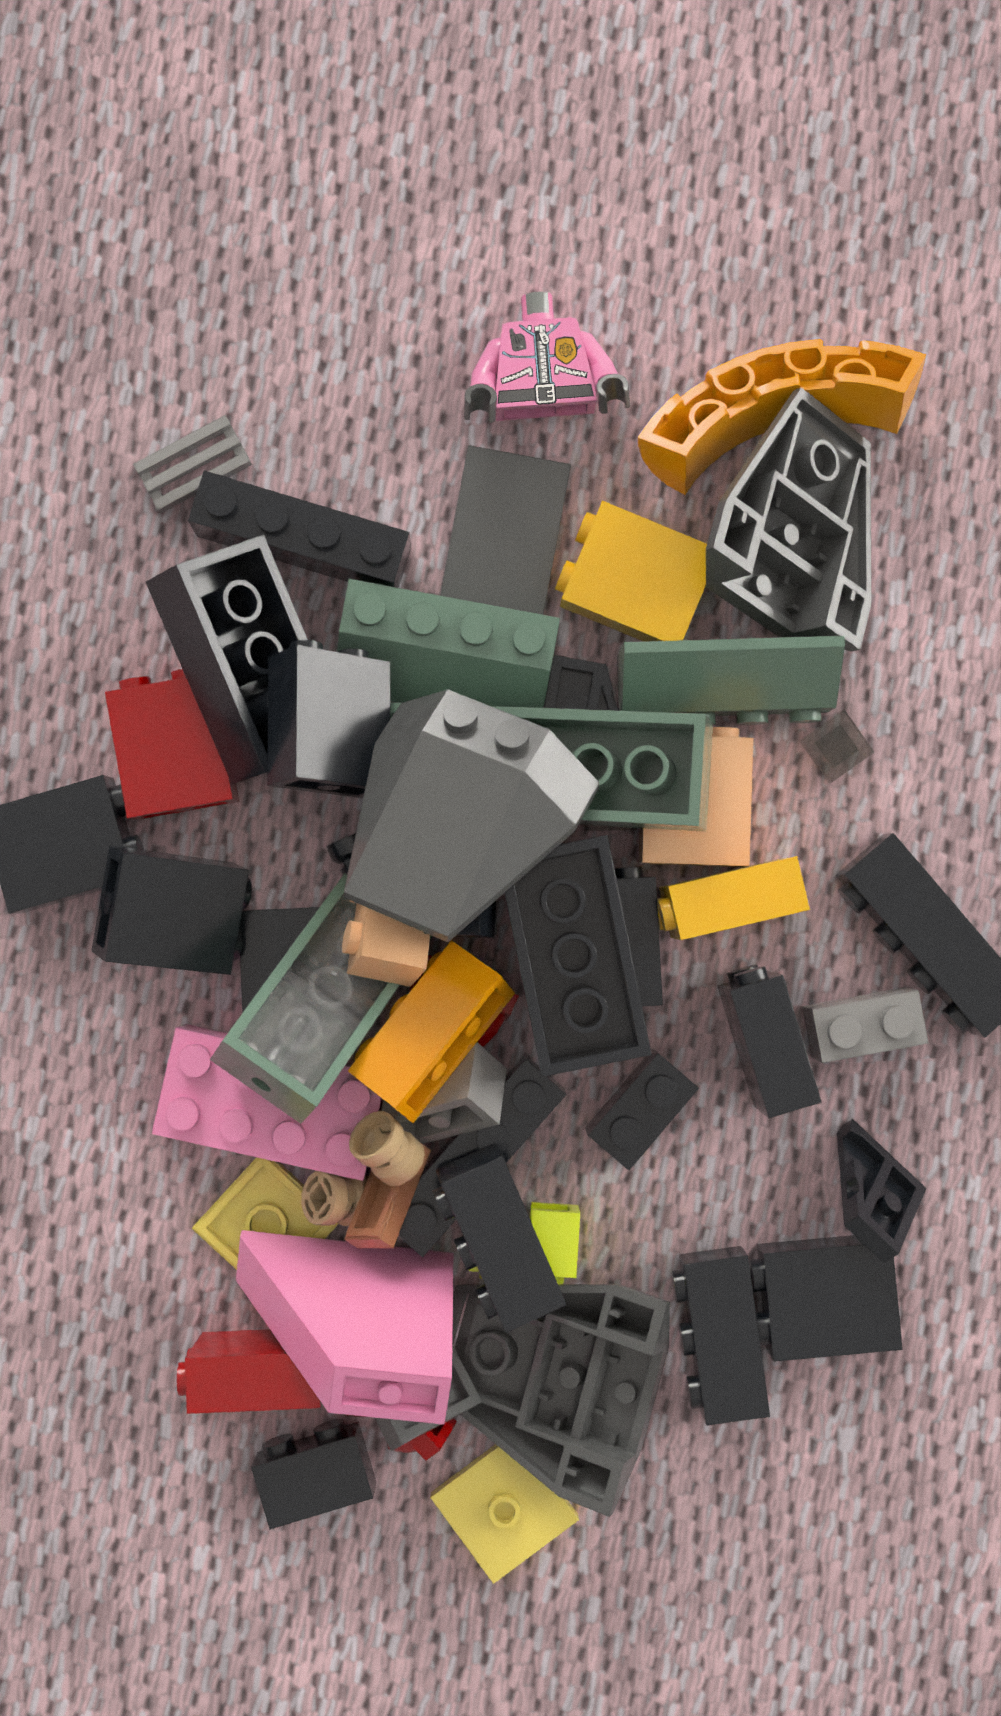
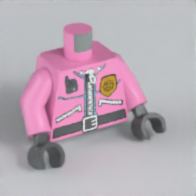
M531 292L521 297L523 321L502 324L501 337L488 342L471 376L470 387L465 392L464 419L470 420V413L475 410L486 411L489 414L488 422L491 423L495 419L496 421L594 414L597 401L596 392L599 412L606 414L608 413L607 402L610 400H621L624 402L625 408L630 407L629 384L626 377L617 373L613 362L593 335L580 331L576 318L554 319L553 300L550 293Z

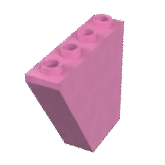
M241 1230L236 1282L328 1413L445 1424L452 1380L454 1253L429 1250L422 1257L412 1248H356L347 1241Z

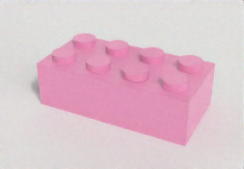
M189 1024L175 1028L152 1134L361 1181L364 1180L369 1167L363 1165L352 1155L349 1149V1140L357 1123L365 1116L381 1111L383 1100L347 1071L355 1061L348 1060L318 1106L300 1124L210 1060L228 1033Z

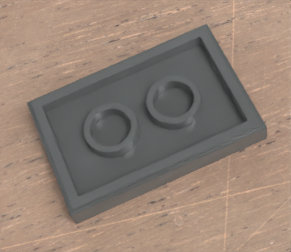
M468 445L440 596L544 614L571 464Z

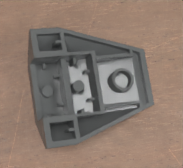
M801 387L794 390L718 503L706 546V588L778 637L845 636L844 650L853 652L861 649L871 607V442Z
M448 689L401 703L374 745L344 889V897L449 942L576 831L599 789V782L550 729Z
M484 1284L456 1285L453 1294L452 1344H454L466 1296L469 1293L455 1350L482 1400L480 1404L460 1415L558 1497L610 1517L617 1506L642 1450L669 1350L670 1302L620 1284H559L567 1304L566 1306L506 1333L498 1315L488 1320L475 1291V1288Z

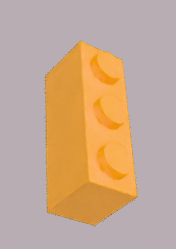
M451 940L443 951L431 957L427 963V969L423 972V976L410 993L403 995L395 1002L390 1011L389 1019L375 1037L369 1038L360 1046L355 1055V1062L347 1071L406 1119L414 1123L515 993L499 973Z

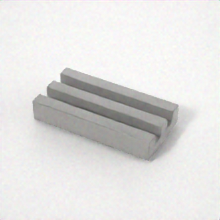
M224 415L133 465L140 475L145 488L151 495L157 510L163 513L195 496L202 475L165 495H162L160 488L231 450L234 451L236 457L208 472L229 478L251 466L252 463L228 418ZM224 433L226 438L154 477L150 473Z

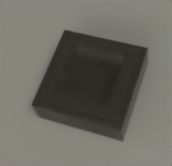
M845 709L799 740L828 783H832L874 753V750Z

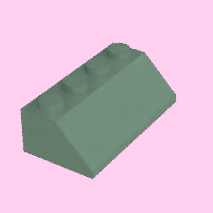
M349 579L340 622L337 651L342 649H362L369 652V658L390 662V702L404 703L448 689L489 706L544 708L560 618Z
M845 636L624 642L617 655L619 711L706 714L713 722V725L716 724V716H736L738 725L769 723L768 715L789 714V723L821 722V713H828L837 706Z

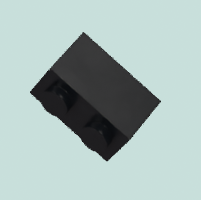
M653 1048L651 1050L652 1055L646 1056L585 1127L587 1135L627 1170L634 1166L699 1089Z
M334 1419L316 1426L313 1429L314 1435L294 1441L292 1434H285L272 1438L262 1444L263 1450L257 1452L251 1469L269 1530L374 1498L377 1481L359 1421L345 1425L343 1419Z

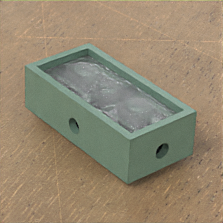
M345 873L210 1058L216 1065L300 1124L318 1106L399 987V984L347 974L349 954L342 952V942L349 920L354 921L356 903L349 902L344 897L347 874Z

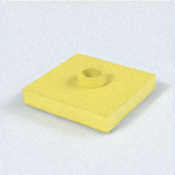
M496 1444L434 1489L430 1495L431 1500L493 1584L579 1521L578 1513L568 1500L558 1497Z

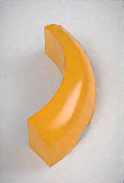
M814 339L762 348L736 357L709 370L705 375L704 381L688 390L681 397L679 394H675L658 410L638 436L641 458L650 471L662 482L686 495L696 479L719 457L737 445L755 436L764 434L792 392L801 387L846 423L875 427L897 434L917 390L926 354L874 341L863 340L859 342L858 347L823 346V340Z

